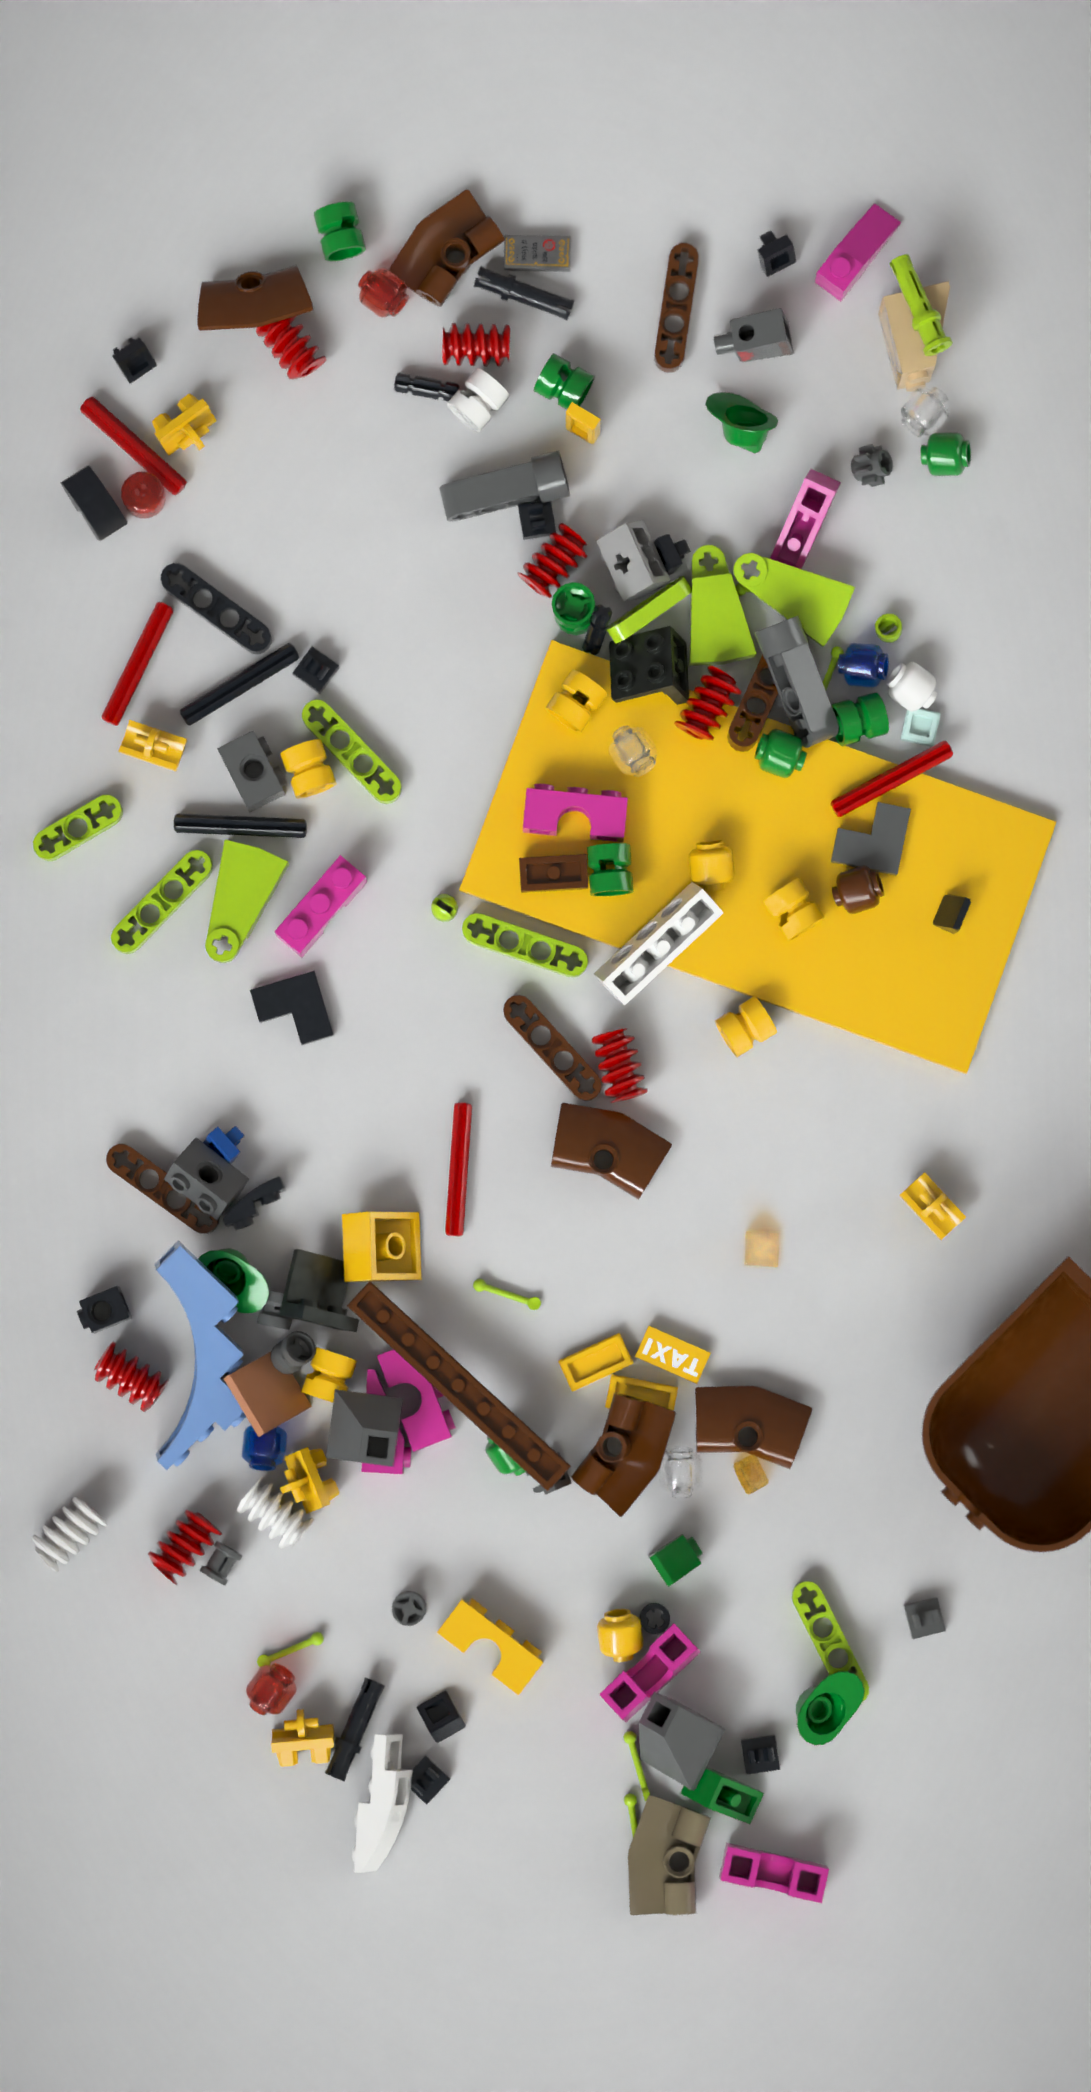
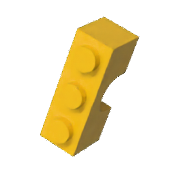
M462 1598L437 1633L463 1653L478 1639L485 1638L494 1641L501 1651V1660L491 1675L519 1696L544 1663L539 1658L542 1651L528 1640L521 1644L513 1638L512 1635L515 1630L502 1620L498 1619L494 1623L487 1618L485 1613L488 1610L475 1599L471 1598L467 1602Z

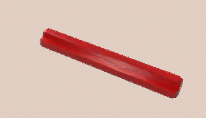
M91 396L83 402L80 411L171 494L177 495L185 488L186 480L96 398Z
M163 602L156 603L104 709L102 719L105 722L114 726L119 725L173 614L171 606Z
M941 741L835 798L831 802L834 813L837 817H842L950 759L953 756L952 748L947 741Z
M459 1102L454 1105L445 1233L448 1236L460 1237L464 1233L472 1105L469 1103Z

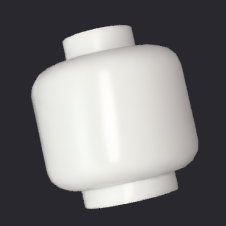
M909 662L905 665L900 663L891 672L886 681V684L889 686V697L910 712H914L921 707L927 709L937 697V692L934 690L936 687L935 676L916 662Z

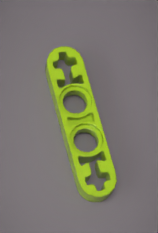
M311 700L302 711V719L305 726L317 739H321L322 744L378 802L383 804L395 802L402 790L398 777L327 703L322 700ZM313 708L316 711L325 710L323 717L329 725L333 720L337 722V724L327 730L325 736L320 734L325 728L319 721L316 720L313 723L309 721L312 718L310 710ZM337 731H344L350 737L349 744L343 749H337L331 744V736ZM360 755H367L373 761L371 770L366 773H360L354 768V760ZM381 768L384 772L379 773V777L385 783L394 782L392 786L394 793L392 795L387 793L380 795L378 793L380 791L379 784L374 779L371 784H368L366 780L372 778L378 769Z
M193 850L187 853L116 925L111 934V941L114 947L124 954H131L139 950L209 878L213 869L210 857L200 850ZM194 858L196 861H199L203 858L205 860L203 863L205 871L203 873L195 871L189 877L191 881H194L189 887L185 879L177 875V873L182 869L186 875L192 868L189 863L190 860ZM170 881H178L183 885V893L177 899H169L165 896L164 889ZM147 905H155L160 911V916L154 923H145L141 919V911ZM135 917L139 925L146 929L147 932L142 935L138 929L132 936L135 941L133 945L130 946L126 943L120 946L119 943L122 940L119 936L120 932L129 933L135 927L134 924L130 923Z
M471 914L463 922L462 932L464 938L473 945L566 977H579L587 969V955L577 946L484 914ZM477 920L483 922V928L492 931V925L499 926L494 935V944L487 943L490 936L482 933L477 938L472 937V931L468 929L469 924L475 925ZM505 931L515 932L519 937L518 945L513 949L503 948L499 942L502 933ZM545 942L549 945L551 953L547 959L537 960L532 956L531 948L535 943ZM556 947L563 948L560 955L568 958L572 956V953L578 954V961L582 962V966H575L573 971H569L567 963L558 960V966L550 965L555 958Z
M811 1581L798 1583L792 1591V1602L828 1674L830 1675L837 1671H848L854 1666L856 1673L853 1674H856L863 1683V1701H865L869 1695L868 1682L822 1590ZM803 1587H806L809 1591H816L817 1595L812 1598L816 1608H819L821 1604L825 1608V1611L813 1614L808 1620L804 1615L806 1612H811L806 1602L799 1603L798 1598L802 1595L801 1589ZM825 1617L832 1623V1631L826 1637H818L813 1631V1624L818 1618ZM841 1648L847 1653V1663L841 1668L832 1667L828 1661V1655L833 1649Z

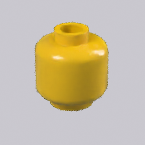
M723 841L699 842L696 844V849L692 850L689 854L691 880L695 884L704 885V891L724 889V883L733 879L735 875L733 853L731 848L723 845Z
M614 1609L607 1611L604 1614V1618L597 1624L600 1651L606 1656L613 1657V1661H630L633 1659V1654L642 1649L644 1641L641 1621L636 1615L631 1614L630 1610Z

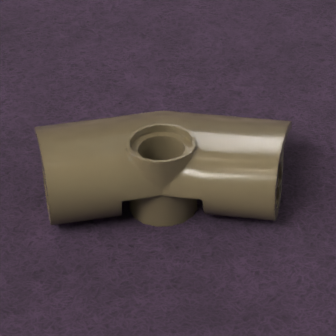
M653 1795L648 1796L628 1851L630 1915L696 1914L695 1861L711 1817ZM675 1852H683L689 1859L687 1867L681 1871L674 1870L669 1865V1859Z

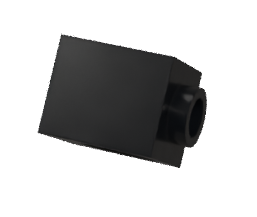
M119 1286L112 1287L79 1301L82 1308L77 1310L79 1320L84 1330L90 1328L91 1333H98L132 1319ZM106 1301L111 1306V1315L108 1319L99 1321L94 1315V1308L99 1302Z

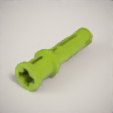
M909 254L894 258L889 265L912 312V327L921 336L925 345L923 349L925 356H933L945 351L953 342L950 337H946L940 324L941 315L936 309H932Z

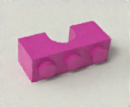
M534 784V789L527 788L523 833L556 836L559 819L567 812L578 811L586 815L590 821V839L623 842L628 798L621 797V792L602 790L601 795L588 794V789L568 787L567 792L554 791L553 785Z
M340 855L274 933L302 958L321 937L325 927L342 907H346L368 882L366 876Z
M394 1349L377 1355L389 1388L407 1383L414 1385L421 1394L422 1401L419 1410L414 1415L401 1420L413 1452L451 1438L450 1430L456 1427L449 1409L445 1411L441 1409L438 1398L443 1397V1395Z
M675 1624L649 1646L650 1650L636 1665L626 1672L623 1671L599 1694L626 1723L650 1701L654 1692L658 1693L701 1653Z
M726 1843L719 1878L720 1881L751 1888L771 1889L791 1897L822 1903L829 1868L827 1865Z

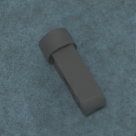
M559 450L531 457V462L453 481L439 487L447 521H459L537 500L545 503L570 496Z
M799 616L754 632L763 657L767 661L794 735L802 740V746L808 748L835 737L839 730L838 722L809 648L808 639Z

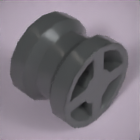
M414 1591L402 1592L392 1603L393 1617L404 1626L416 1625L426 1614L425 1600Z

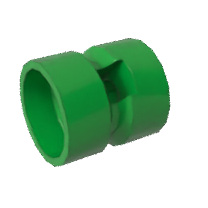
M333 203L321 207L313 213L318 233L324 235L320 242L326 261H342L364 253L366 247L362 231L356 228L359 224L355 203Z
M553 353L542 369L533 391L549 400L557 398L558 405L565 409H568L572 402L581 406L594 382L595 376L580 367L574 370L571 369V362Z
M571 582L564 584L557 589L552 599V609L556 623L562 631L570 635L577 636L587 633L596 607L594 595L588 587L581 583Z
M877 692L859 696L856 699V703L848 699L831 704L839 727L838 734L835 737L841 746L860 742L862 735L872 739L886 735L889 731L887 711L881 696Z
M610 843L587 847L588 867L594 870V873L589 876L591 896H618L634 892L633 876L627 870V867L632 863L630 844ZM614 864L615 869L606 870V865Z

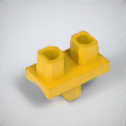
M187 394L177 404L182 413L172 420L167 413H161L152 420L156 430L154 434L168 456L179 448L184 451L192 444L199 451L205 447L200 438L210 432L208 427L217 420L203 398L198 400L192 394Z
M129 720L119 753L177 772L188 740Z
M925 1172L899 1195L940 1240L966 1218Z
M306 1447L284 1457L288 1470L284 1471L289 1484L280 1487L282 1494L292 1491L296 1503L302 1502L306 1514L330 1505V1500L339 1495L340 1492L336 1482L332 1478L322 1482L317 1469L326 1466L327 1459L323 1449L309 1450Z
M297 1709V1719L284 1720V1728L272 1729V1753L277 1754L281 1767L298 1764V1750H311L313 1763L330 1762L331 1748L334 1747L333 1724L319 1725L318 1717L305 1718L304 1709Z

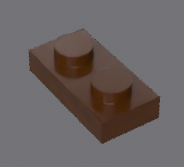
M587 854L519 858L521 893L588 889Z

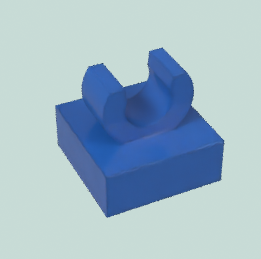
M237 1126L233 1127L226 1134L217 1127L207 1135L203 1143L232 1164L240 1153L236 1146L245 1135Z

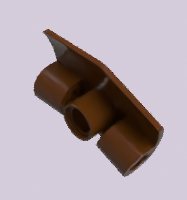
M466 189L419 222L388 272L393 278L425 300L441 307L461 275L466 273L470 265L500 245L505 239L495 222L489 216L486 217L471 192ZM453 251H460L465 255L464 259L458 263L450 262L447 256Z
M297 265L265 275L251 271L241 274L236 280L202 282L197 325L201 331L256 328L313 311V304Z
M562 1103L551 1167L599 1175L639 1200L671 1149L672 1144L623 1113ZM600 1151L609 1152L612 1155L613 1164L610 1168L600 1169L594 1164V1156Z
M757 1386L695 1388L697 1453L746 1452L790 1470L813 1410L810 1406ZM743 1427H751L757 1434L756 1442L752 1446H743L738 1440V1433Z
M614 1392L602 1436L571 1475V1478L588 1493L598 1495L619 1517L624 1516L659 1472L676 1412L633 1396ZM610 1437H616L620 1440L622 1450L619 1455H614L608 1450L607 1442Z

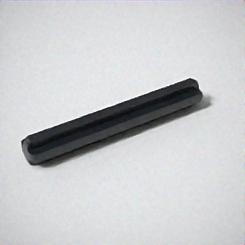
M291 643L284 645L181 708L180 715L187 725L196 723L299 659L297 650Z
M176 814L174 816V830L177 833L304 838L307 833V822L304 819Z

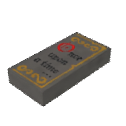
M504 235V271L570 272L571 236Z

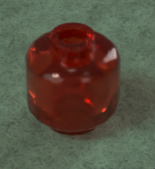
M379 268L374 272L367 271L358 283V287L361 288L359 293L360 303L381 318L390 315L394 317L399 314L409 298L406 294V283L386 268Z
M136 472L130 475L124 481L121 488V498L126 510L138 518L156 516L163 509L166 502V493L161 481L149 472Z
M278 1663L261 1666L246 1687V1695L250 1700L249 1706L256 1713L263 1716L267 1713L273 1715L282 1713L296 1694L297 1687L294 1682V1674Z

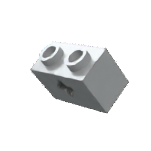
M644 520L625 523L596 540L600 549L601 559L608 566L614 580L615 590L621 595L623 601L640 599L671 581Z

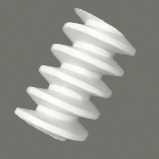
M261 1477L239 1503L237 1511L242 1513L251 1509L247 1520L252 1522L261 1518L258 1526L260 1531L271 1526L269 1534L271 1540L281 1535L279 1547L283 1549L290 1544L293 1547L315 1520L310 1518L302 1522L304 1510L300 1509L292 1514L291 1509L294 1502L290 1500L283 1505L280 1504L283 1496L282 1492L280 1491L271 1496L270 1492L273 1484L270 1482L260 1487Z
M76 1497L72 1499L76 1507L74 1511L65 1506L62 1508L66 1517L65 1520L56 1516L52 1518L56 1526L54 1530L45 1525L42 1527L46 1536L45 1539L36 1535L32 1537L36 1545V1552L55 1572L59 1571L56 1560L64 1564L69 1562L66 1550L75 1555L79 1552L76 1541L84 1545L89 1543L86 1532L95 1536L99 1533L96 1522L107 1526L105 1520L92 1506Z

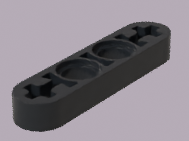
M172 563L163 569L161 583L167 593L246 651L252 654H262L269 649L272 637L265 624L184 565ZM179 572H182V580L189 586H191L192 581L197 582L190 588L186 598L182 596L186 593L182 586L179 584H175L173 587L169 586L171 581L168 576L171 573L177 575ZM201 590H206L212 594V602L205 608H200L193 602L195 594ZM226 610H234L239 614V621L233 627H225L220 622V617ZM246 620L250 621L246 626L251 632L255 634L259 631L263 632L262 638L264 643L262 645L260 643H255L253 646L250 645L251 639L243 631L240 637L235 635L242 630Z

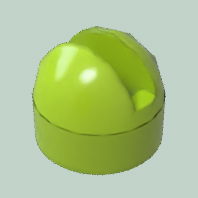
M894 614L880 616L875 623L877 637L886 643L897 641L902 634L901 620ZM894 626L897 627V629H895L894 631H892V632L889 633L888 635H884L886 632H888L889 630H891Z
M440 894L432 901L431 911L437 920L447 922L457 915L458 904L451 895ZM439 900L453 909L450 914L436 905Z

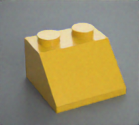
M369 1211L342 1214L344 1282L422 1280L419 1212Z

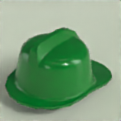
M718 392L711 394L706 399L705 405L707 410L714 417L722 421L723 435L726 441L752 453L761 451L768 431L775 428L778 424L776 416L761 409L741 395Z
M231 1248L212 1250L199 1256L198 1259L237 1296L239 1301L235 1305L238 1308L237 1312L254 1313L261 1310L267 1303L269 1297L268 1282L264 1275L249 1264L246 1257L238 1250Z
M837 1671L825 1677L817 1686L805 1690L799 1696L796 1703L797 1727L800 1736L806 1742L813 1745H824L832 1741L858 1710L863 1701L864 1687L856 1674L849 1671Z

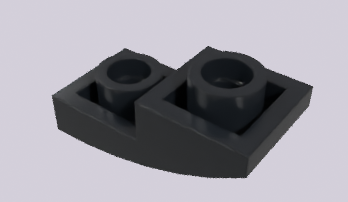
M89 465L60 482L75 509L81 512L98 541L103 540L128 524L119 507Z
M278 1176L265 1182L239 1200L224 1217L225 1226H234L236 1231L254 1224L252 1218L259 1216L255 1202L261 1201L262 1206L281 1199L279 1193L286 1191L281 1177Z

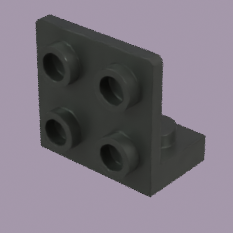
M671 626L631 635L619 643H614L613 640L610 641L611 698L614 702L618 703L663 692L677 705L687 703L689 699L687 643Z
M295 1249L279 1315L357 1333L360 1319L347 1316L348 1310L342 1308L348 1282H344V1262L309 1251Z

